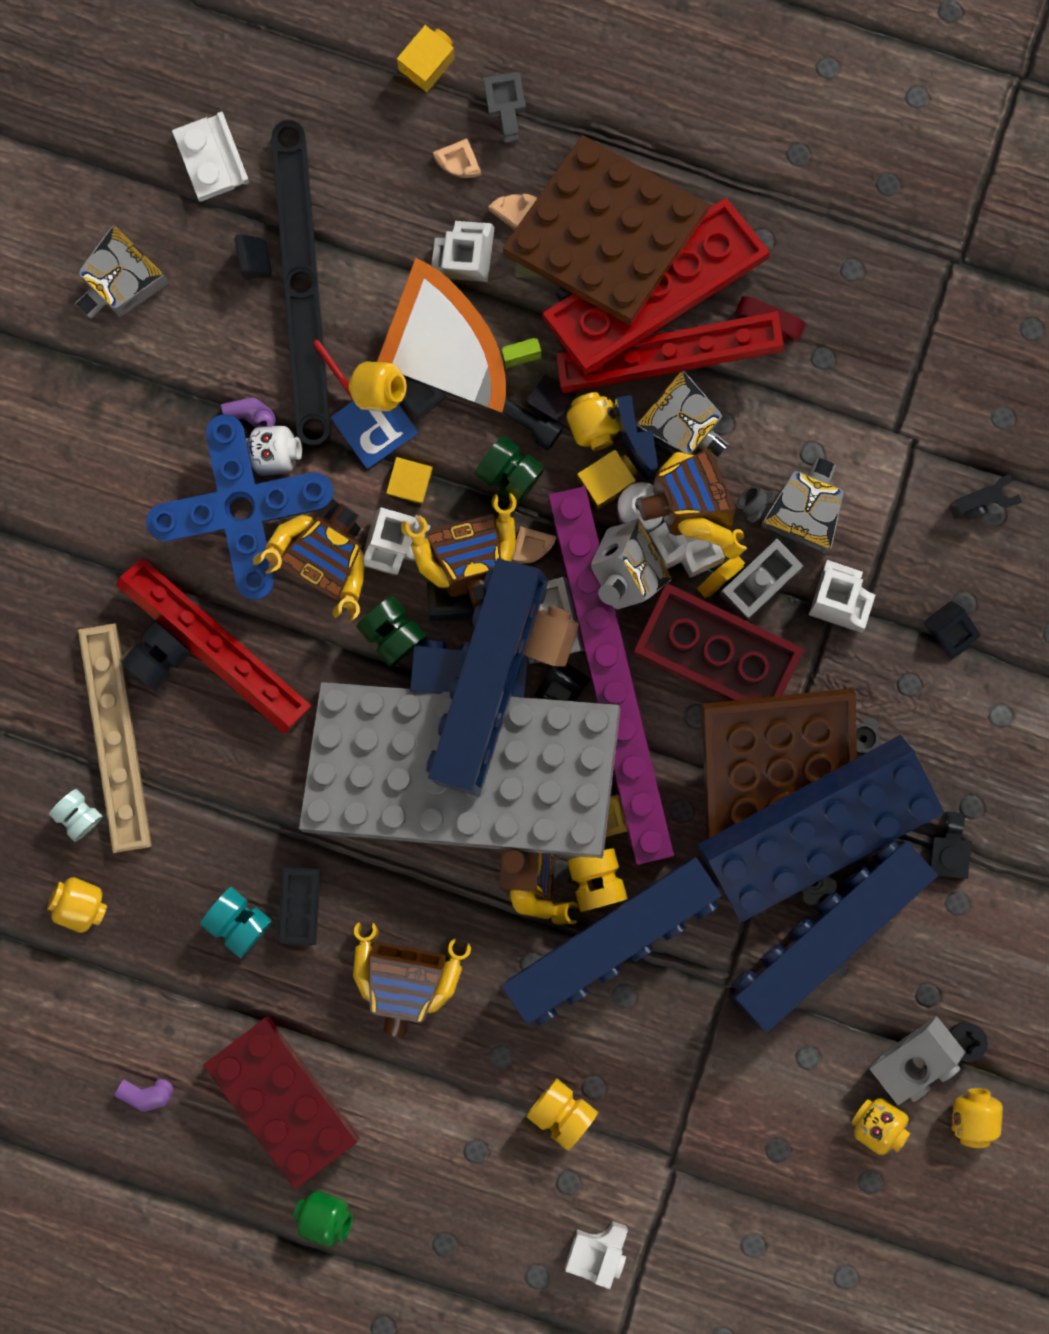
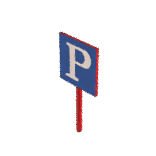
M314 340V347L352 399L348 380L321 342ZM352 401L330 417L366 469L419 433L399 404L391 411H373L360 409Z

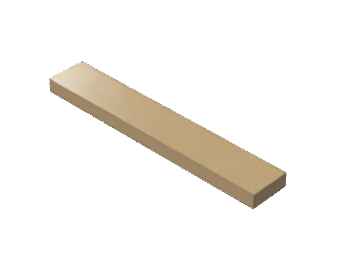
M117 624L79 629L78 634L113 853L149 848L152 847L124 666L119 661L122 653Z

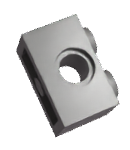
M776 539L728 584L719 596L741 619L747 621L798 573L803 565Z
M935 1016L880 1054L869 1069L896 1104L900 1105L908 1098L913 1102L919 1100L930 1091L931 1087L929 1084L939 1078L942 1082H945L960 1070L958 1063L965 1054V1051L940 1019ZM912 1058L922 1060L926 1064L927 1069L917 1067Z

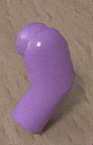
M251 397L221 404L223 414L232 415L237 419L244 418L255 428L271 427L275 424L276 420L273 411L257 398Z
M124 1079L114 1096L139 1111L147 1112L166 1106L170 1102V1096L173 1094L174 1088L169 1081L164 1079L157 1080L154 1086L140 1089Z

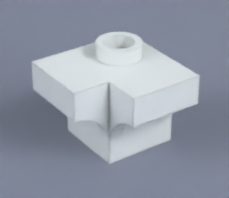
M455 221L453 232L446 231L445 238H435L431 266L449 279L488 282L494 226L491 223Z
M382 507L374 511L363 552L364 567L396 576L398 575L403 558L416 562L410 546L413 540L401 531V523L407 521L410 531L415 533L419 527L416 517Z
M665 522L648 533L665 567L668 569L682 563L690 578L724 561L725 556L720 546L684 535L674 536L670 534Z
M827 560L809 615L862 633L866 627L875 594L862 588V571Z
M612 1221L605 1231L598 1234L576 1230L565 1263V1271L610 1289L614 1277L619 1279L625 1263L626 1256L622 1255V1247L628 1232L627 1226Z

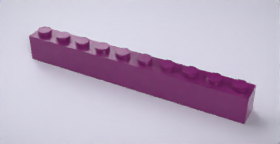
M583 486L549 494L548 504L577 622L579 623L584 655L595 701L600 704L619 705L621 709L613 776L627 828L634 864L639 865L673 857L671 840L615 608L600 599L598 591L601 585L591 568V562L599 548V541L586 487Z

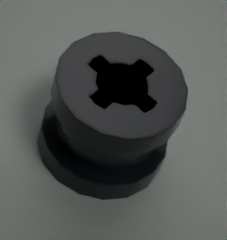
M962 1022L953 1025L948 1030L965 1051L961 1061H977L986 1052L988 1045L987 1036L977 1025Z

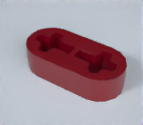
M749 296L741 297L734 312V315L740 319L778 311L782 337L790 342L798 343L806 327V323L800 318Z

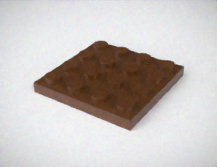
M582 135L503 246V255L631 326L709 212V204Z
M852 688L701 704L706 838L709 839L857 758L856 693Z

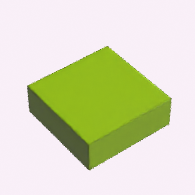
M536 338L504 346L501 349L505 369L541 359V348Z

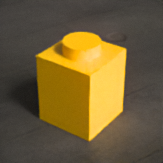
M424 25L398 56V70L425 92H428L455 60L454 47L452 46L453 41L440 29L433 31Z
M614 450L577 474V481L581 487H586L588 498L595 509L599 510L619 497L628 486L636 483L633 476L637 474V471L627 455L620 457L617 451Z

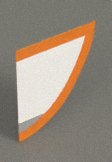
M415 258L377 362L393 363L400 369L401 374L502 413L506 399L505 370L502 356L490 328L472 303L449 278L431 265Z

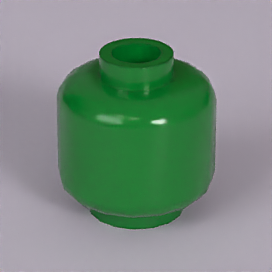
M317 1190L312 1192L306 1200L300 1199L294 1210L293 1220L297 1222V1231L300 1237L325 1247H332L338 1241L343 1242L347 1238L353 1223V1213L349 1212V1206L345 1200Z

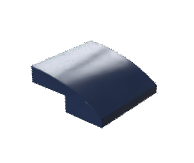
M632 396L616 397L614 409L619 422V435L624 448L641 475L647 481L654 480L658 470L653 431L637 433Z

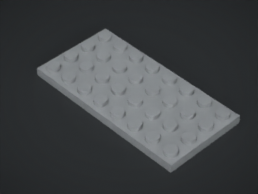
M321 682L299 829L302 832L603 858L621 711L619 705L511 697L480 797L436 785L428 779L427 761L430 753L433 750H437L441 737L438 735L439 723L443 714H448L452 702L450 692H443L441 694L410 692V689Z

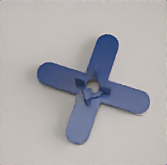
M218 415L209 422L206 429V438L217 492L158 504L149 511L146 518V526L149 533L155 539L163 542L225 530L236 587L245 598L260 600L268 596L274 586L273 572L265 574L269 568V561L264 557L261 563L257 565L253 563L254 556L266 550L267 541L263 522L315 512L326 508L333 498V486L325 475L316 472L255 484L245 432L241 422L232 415ZM245 498L248 499L252 504L251 514L245 519L234 518L230 509L231 503L235 499L237 502L245 501Z

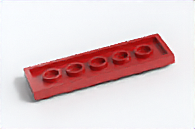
M724 198L709 208V212L631 326L574 294L543 312V320L583 373L587 375L767 261L770 257V251L730 201Z

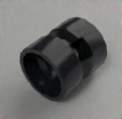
M153 621L141 635L142 643L140 645H132L119 661L148 687L157 692L170 678L168 670L170 668H179L191 652L156 621ZM155 645L167 654L161 662L148 653Z

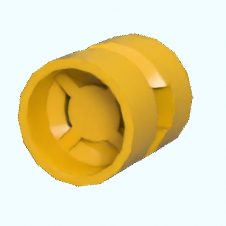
M614 848L604 850L603 858L576 857L567 860L572 881L579 883V888L575 893L580 912L628 900L623 880L615 876L619 865ZM602 877L604 888L595 890L591 879Z
M556 1078L539 1097L526 1117L542 1130L551 1129V1138L569 1151L585 1133L599 1112L583 1099L575 1101L573 1099V1091Z

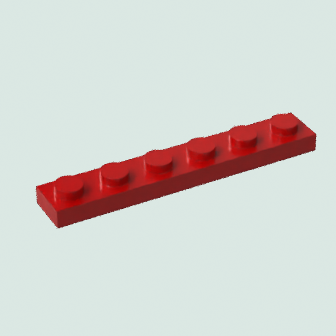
M778 311L647 336L587 375L583 373L568 352L558 353L556 356L562 392L569 393L784 352L785 349Z
M144 558L119 577L115 586L282 733L286 734L308 712L311 705Z

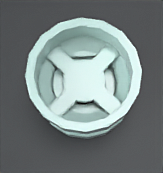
M78 789L68 793L49 812V815L56 823H62L67 828V835L74 842H77L89 833L103 817L96 808H89L87 806L85 797Z

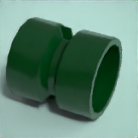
M502 436L481 460L474 474L489 486H500L499 494L508 501H510L509 493L513 494L517 506L539 480L546 467L530 455L522 457L520 455V447L507 437Z
M394 596L387 598L376 606L356 625V628L369 643L378 644L376 652L390 668L414 651V646H419L427 638L414 620H405L407 612ZM392 624L395 629L387 635L384 629Z

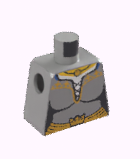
M113 225L78 273L90 289L75 304L90 319L106 304L120 317L164 288L169 282L165 275Z
M683 370L636 426L637 433L653 431L654 443L673 454L682 452L693 455L698 448L702 451L710 449L716 461L729 446L728 442L713 431L721 421L722 414Z
M815 458L809 475L794 471L763 520L761 528L827 554L833 544L844 493L842 489L830 485L836 465L827 460Z
M639 518L608 528L591 562L592 571L601 585L598 591L600 599L616 609L628 607L649 599L672 579Z

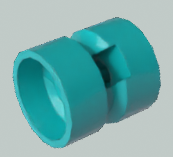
M230 887L210 908L199 925L215 938L223 936L225 938L224 945L241 959L264 934L272 920L257 907L249 909L247 907L248 900L233 887Z

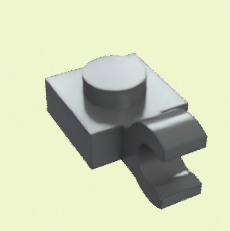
M520 72L483 77L489 118L501 117L505 143L519 141L516 113L526 112Z

